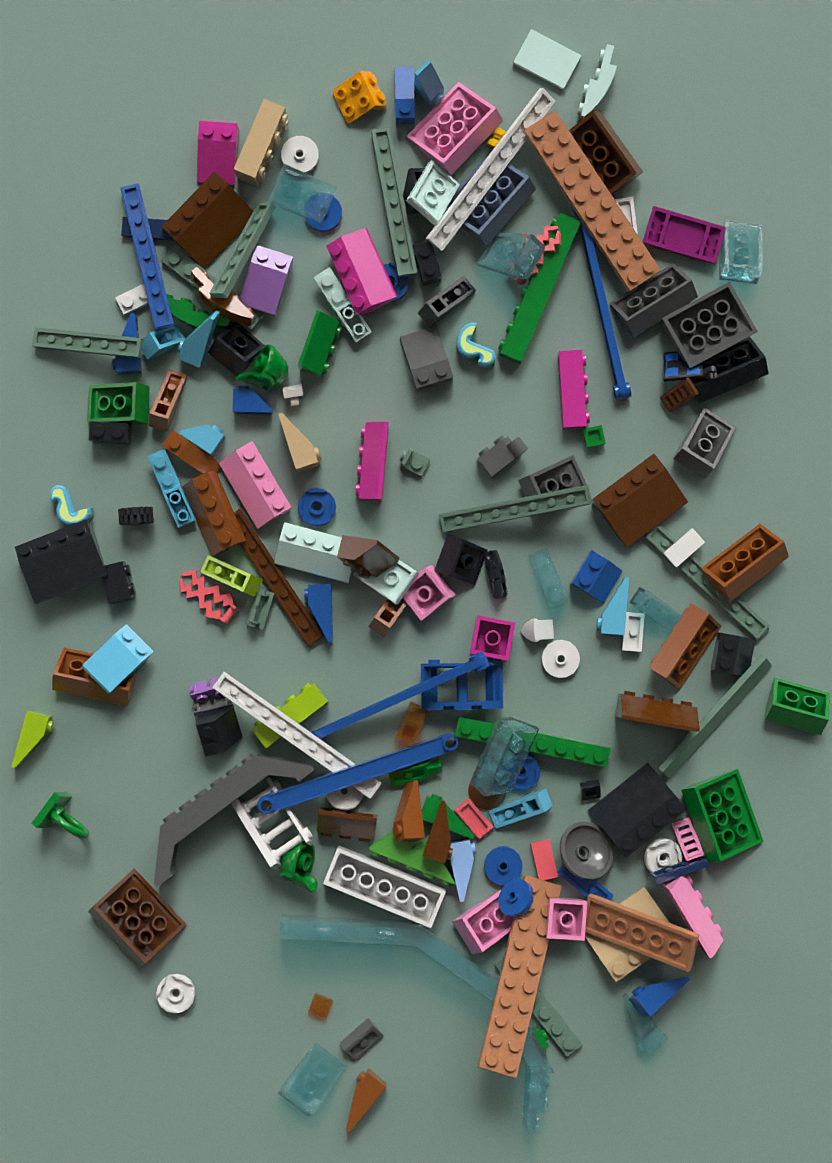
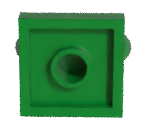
M54 792L31 823L36 828H49L52 823H57L64 830L80 839H87L89 837V831L86 827L65 812L66 809L64 807L72 797L67 792Z

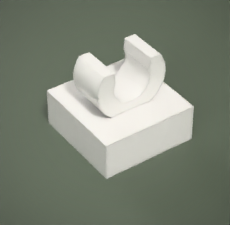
M302 384L283 387L284 398H290L291 406L299 405L298 396L303 395Z

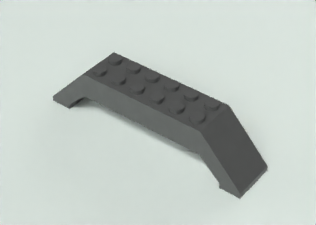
M250 754L241 761L243 764L241 767L234 766L226 772V778L219 777L211 783L210 786L212 788L210 790L203 789L194 796L195 801L188 800L180 806L179 813L174 811L163 819L165 823L160 826L154 877L155 886L158 887L177 872L175 862L180 840L268 775L296 778L299 782L316 769L315 765L269 755L257 754L254 756Z

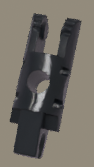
M490 550L484 552L485 568L492 595L496 599L505 598L508 591L498 551Z

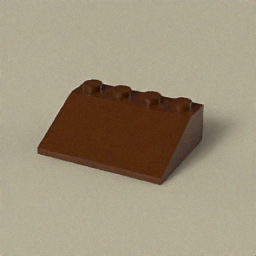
M593 110L569 130L611 195L621 190L643 173L600 110Z
M214 171L161 227L189 256L205 269L245 228L253 210Z
M652 454L592 499L595 508L626 548L688 503L665 466L655 454Z
M624 691V694L618 695L616 717L695 732L700 730L697 707H692V702L681 701L680 704H675L673 699L662 697V700L659 701L654 700V696L643 694V698L636 697L635 692Z
M135 868L88 911L140 968L187 925Z

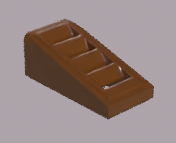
M688 377L663 394L660 399L667 410L672 412L698 395L699 392Z

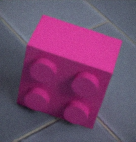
M477 615L470 653L476 654L483 651L486 657L508 661L515 622Z

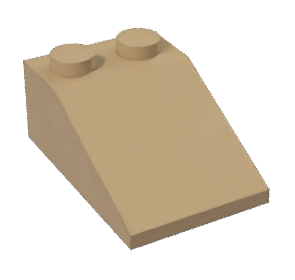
M279 413L281 425L297 472L320 466L319 461L322 459L318 447L314 448L313 444L283 413Z

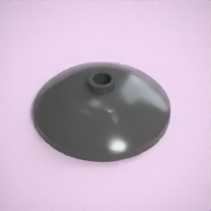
M590 822L575 823L564 831L560 840L562 861L575 876L588 880L596 879L610 869L614 856L613 846L606 832L596 824Z

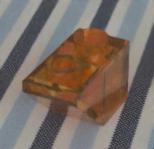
M410 701L394 736L414 745L427 710H422L420 705Z

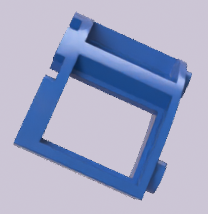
M487 658L489 666L485 668L486 701H468V674L464 673L456 677L457 702H438L436 686L421 693V709L471 710L503 708L502 662H494V658ZM428 660V664H421V682L437 676V668H454L463 663H440V660Z

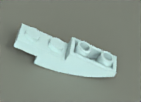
M607 44L605 50L601 49L599 61L602 62L601 68L596 69L595 80L590 79L589 84L584 85L582 96H585L584 103L580 102L577 113L581 115L579 121L598 108L610 88L617 66L610 64L614 49L613 45Z
M330 267L313 277L355 342H358L372 332L363 317L356 315L347 293Z

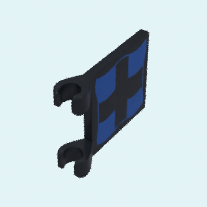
M677 351L664 353V382L685 380L688 377L690 379L705 378L708 380H715L717 378L715 366H708L703 369L702 362L689 369Z

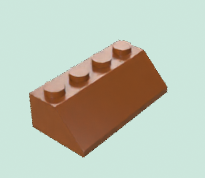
M208 471L182 486L212 557L246 542L216 471Z
M759 524L704 565L701 570L717 592L731 602L786 560L789 555L785 542L762 524Z
M691 603L684 610L680 621L674 625L668 639L662 643L661 650L657 656H654L651 660L649 668L676 688L681 689L721 628V625L709 613Z
M63 648L53 672L52 690L128 706L133 693L137 670L108 694L81 667L93 654Z

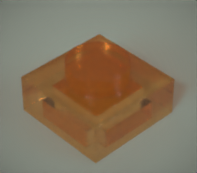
M315 993L308 1012L326 1019L333 999Z

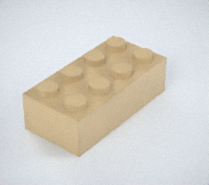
M263 99L234 167L237 179L259 187L260 182L263 183L267 175L265 170L268 165L271 166L274 159V149H278L282 140L280 135L282 131H286L289 124L285 107Z

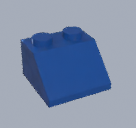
M591 550L570 584L599 602L604 603L622 570L608 559Z

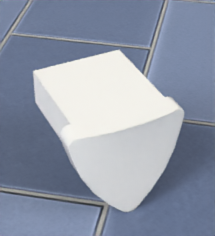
M531 619L522 627L521 633L533 642H538L541 639H554L553 619Z

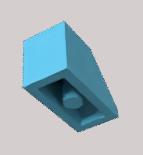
M174 324L175 327L150 332L143 338L142 351L147 360L166 353L178 346L182 340H186L177 324Z
M203 425L179 432L181 436L212 456L225 439V436L222 434L223 430L215 425L213 427Z

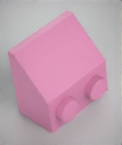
M431 565L424 568L418 574L403 598L422 621L456 594L441 575L435 571L434 566Z
M549 898L546 938L585 941L587 901L575 898Z

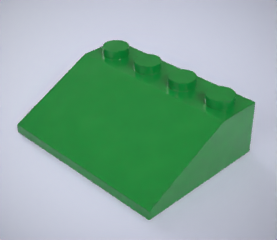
M738 769L681 789L708 863L723 861L763 842Z

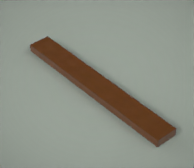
M238 509L234 513L246 539V542L241 543V546L272 593H275L274 596L309 647L324 637L323 633L278 565L274 564V559L241 509Z

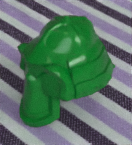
M267 344L260 351L252 371L240 373L236 380L268 390L280 386L288 377L289 366L275 346Z
M302 841L282 855L279 860L281 864L279 867L281 871L280 879L289 880L311 893L316 892L318 886L317 878L310 876L315 859V847L313 844L310 846L305 841Z

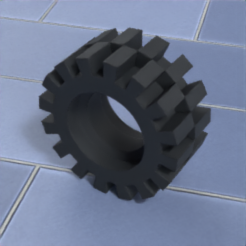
M153 507L118 509L119 525L154 523Z

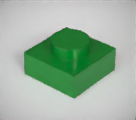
M602 425L583 429L586 448L606 444Z
M538 1026L530 1029L542 1050L549 1047L546 1042L549 1038L544 1029L540 1030Z

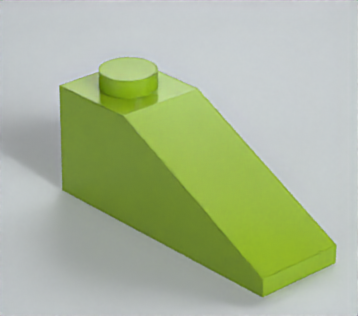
M207 555L200 571L211 578L254 597L263 581L261 578Z
M31 710L26 711L12 768L19 767L48 735V732L51 733L54 721H52L53 716Z

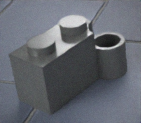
M502 435L493 442L495 446L491 449L486 447L478 453L480 457L477 461L489 477L492 478L520 457L528 448L520 437L511 441L508 436L504 438Z

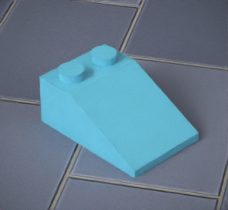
M126 624L81 667L110 694L141 667L154 651Z

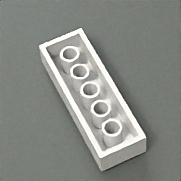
M338 845L323 884L429 928L433 925L446 893L445 888Z

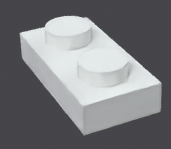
M144 284L115 297L124 316L149 304Z
M626 612L625 634L622 638L621 650L642 651L645 614Z

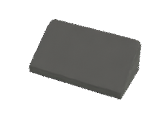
M367 1018L342 1040L340 1045L343 1051L356 1061L384 1035Z

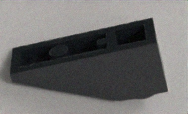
M463 276L427 301L418 312V315L430 328L471 296L476 289Z

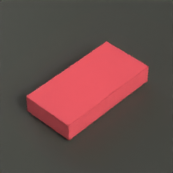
M467 798L454 809L479 840L494 828L470 798Z
M550 839L530 843L538 878L540 880H548L558 877Z

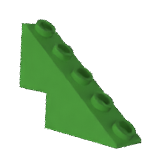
M392 831L369 845V853L374 856L380 857L383 855L388 857L387 861L398 865L400 862L405 864V868L416 872L417 869L424 872L423 875L428 878L434 879V876L442 879L441 883L452 886V884H455V880L444 863L423 856L428 837L411 846L410 842H395V836Z

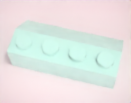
M284 522L274 564L347 584L352 572L350 570L351 567L343 565V562L337 558L341 537Z

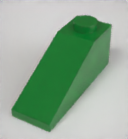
M433 793L431 796L427 795L422 807L423 820L430 823L434 822L443 797ZM446 803L449 830L473 839L474 833Z

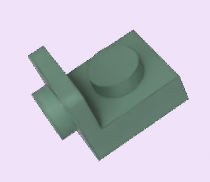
M409 448L408 452L404 450L399 461L402 462L401 467L422 477L430 459Z

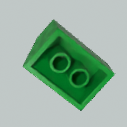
M316 310L298 362L300 371L322 378L323 373L327 374L330 363H327L329 355L333 356L336 345L333 344L334 340L339 338L342 330L339 320Z
M774 677L766 705L765 720L821 735L829 721L830 693Z

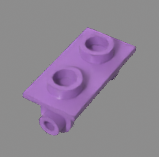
M219 677L209 679L211 686L207 687L206 681H202L189 687L190 696L194 703L196 701L202 703L209 698L224 696L213 688Z

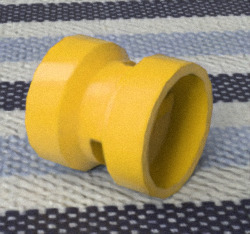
M496 128L493 132V138L489 139L486 144L487 147L493 150L506 131Z

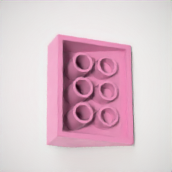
M458 82L407 135V138L429 159L433 160L451 176L503 120L496 107Z
M689 874L663 882L662 885L688 929L699 934L697 944L709 958H712L723 942L721 937L723 931L718 923L714 925L711 920L713 914L708 907L704 908L701 901H703V898L698 890L694 891L692 888L693 881Z

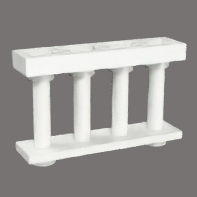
M268 777L266 780L270 787L248 802L242 803L236 799L231 804L269 866L276 870L281 866L279 860L286 852L304 840L310 846L314 843L311 840L313 837L312 833L307 827L304 828L291 807L285 808L290 816L289 819L267 834L260 832L261 824L281 811L262 814L257 818H252L249 814L251 808L257 805L260 797L283 789L278 780L274 781ZM295 824L300 834L277 850H272L269 846L271 840Z

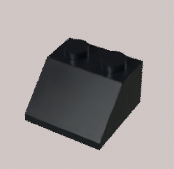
M235 322L215 338L207 353L237 377L248 368L265 345L239 323Z
M447 534L435 571L475 585L485 559L484 552H487L488 549Z
M717 633L711 670L742 676L751 666L755 639Z
M233 704L196 712V727L205 757L224 753L243 738Z

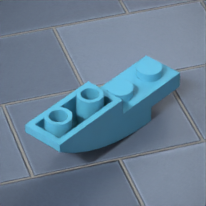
M164 448L148 455L147 458L178 528L195 521L190 503L166 449Z

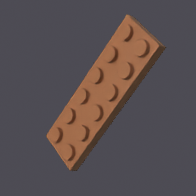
M592 893L588 895L585 932L689 972L692 969L699 934Z

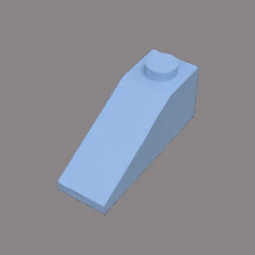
M469 838L451 842L450 847L453 849L450 860L460 902H463L465 899L474 861L473 854L476 853L474 842L470 843Z

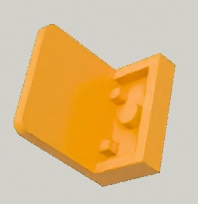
M359 71L333 89V95L347 123L354 122L372 109L382 110L387 106L385 96L380 91L377 79L372 72Z

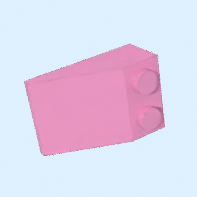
M502 889L452 921L472 954L485 951L511 930L513 918L504 914L499 908L498 899Z

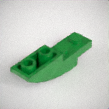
M167 294L172 316L182 323L196 329L211 316L206 310L198 309L196 312V306L192 303V300L187 298L177 300L173 299L172 295ZM221 315L218 316L215 327L227 329L231 326L229 319Z

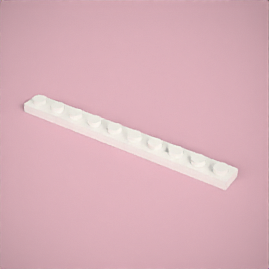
M539 88L442 216L439 223L435 225L426 237L439 251H443L527 140L523 131L542 119L556 102L544 88Z
M223 671L213 685L215 690L330 771L335 772L356 765L225 671ZM372 778L352 786L371 799L381 785V782L376 778Z

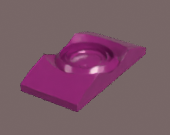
M653 206L642 242L655 249L679 254L691 260L716 264L726 227Z

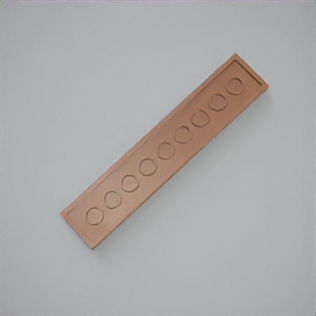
M556 110L523 131L524 135L627 291L630 292L661 271Z
M527 875L523 877V880L528 882L533 888V903L524 915L513 918L477 1068L511 1078H517L549 943V938H546L549 898H559L562 886Z

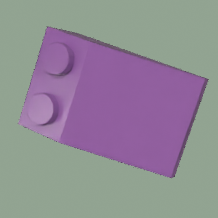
M256 245L240 296L241 302L245 307L248 306L253 310L275 316L293 267V257Z

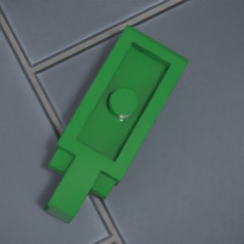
M440 759L425 760L390 772L391 786L408 784L414 780H427L434 773L442 772Z

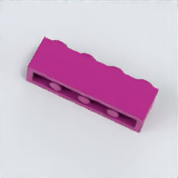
M582 350L558 352L562 430L586 428L587 423H590V414L586 412V404L589 403L588 393H585L584 385H587V374L583 372V366H586V355H582Z

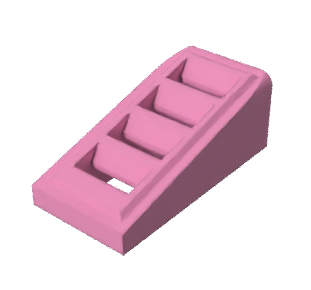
M690 817L671 823L684 860L689 861L703 856L704 852ZM688 824L689 828L681 831L678 830L679 827H682L684 825ZM691 832L690 836L681 838V835ZM694 840V843L684 846L685 842ZM695 847H696V849H697L696 851H693V852H691V853H687L686 850H689V849H692V848H695Z

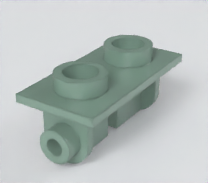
M259 588L254 597L246 625L264 630L275 593Z

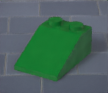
M138 382L89 385L87 423L97 421L128 423L130 425L148 424L150 386Z

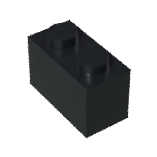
M429 241L413 245L414 257L423 286L442 281L433 245Z
M90 421L89 441L92 443L131 445L132 426L128 423Z
M121 561L105 565L108 577L103 578L109 604L134 599L136 590L134 583H130L129 576L132 574L129 564L126 565V562Z

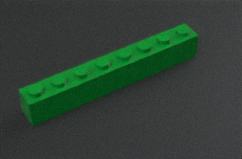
M562 213L559 214L558 218H553L550 226H558L559 230L552 231L549 239H555L557 231H560L561 243L560 245H555V252L544 253L543 264L537 265L538 273L528 277V280L531 282L528 287L524 286L520 296L523 298L521 305L517 304L513 315L516 317L514 322H509L505 332L508 333L506 340H501L498 350H501L499 356L521 364L581 221ZM545 241L544 246H549V241Z
M458 716L454 734L458 737L607 767L611 749L606 746Z

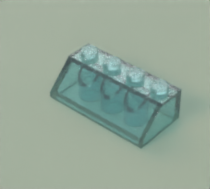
M513 717L498 718L487 740L486 747L480 756L479 763L473 772L470 783L484 796L510 793L539 728Z

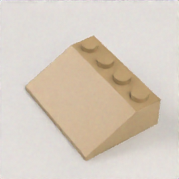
M645 887L619 903L669 923ZM585 932L586 939L615 982L651 958Z

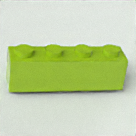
M307 683L300 689L302 693L298 696L291 695L285 700L286 705L282 708L279 706L276 708L299 724L328 702L315 683L312 685ZM258 720L254 723L255 728L252 730L265 748L282 737Z

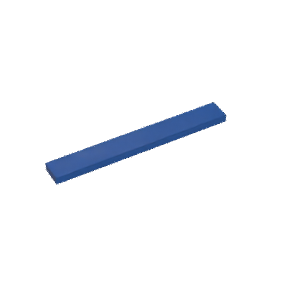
M139 183L120 187L155 330L159 331L175 327Z

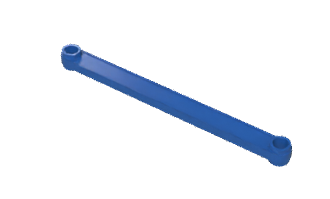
M571 206L573 215H577L575 210ZM581 221L579 225L615 380V385H613L614 396L616 400L628 399V397H631V388L629 382L625 383L593 238Z
M483 651L469 657L470 661L311 733L320 739L473 669L475 672L483 670L489 666L488 659Z
M447 733L260 797L257 802V808L262 814H270L454 751L459 744L458 738L451 733ZM448 738H453V745L446 747L445 741ZM267 800L271 802L270 808H261V803L263 801Z

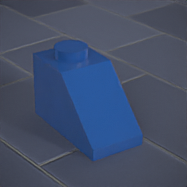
M238 386V389H233L232 412L234 414L272 415V409L253 389H249V386Z

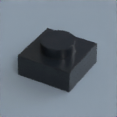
M599 779L580 783L582 801L601 798Z

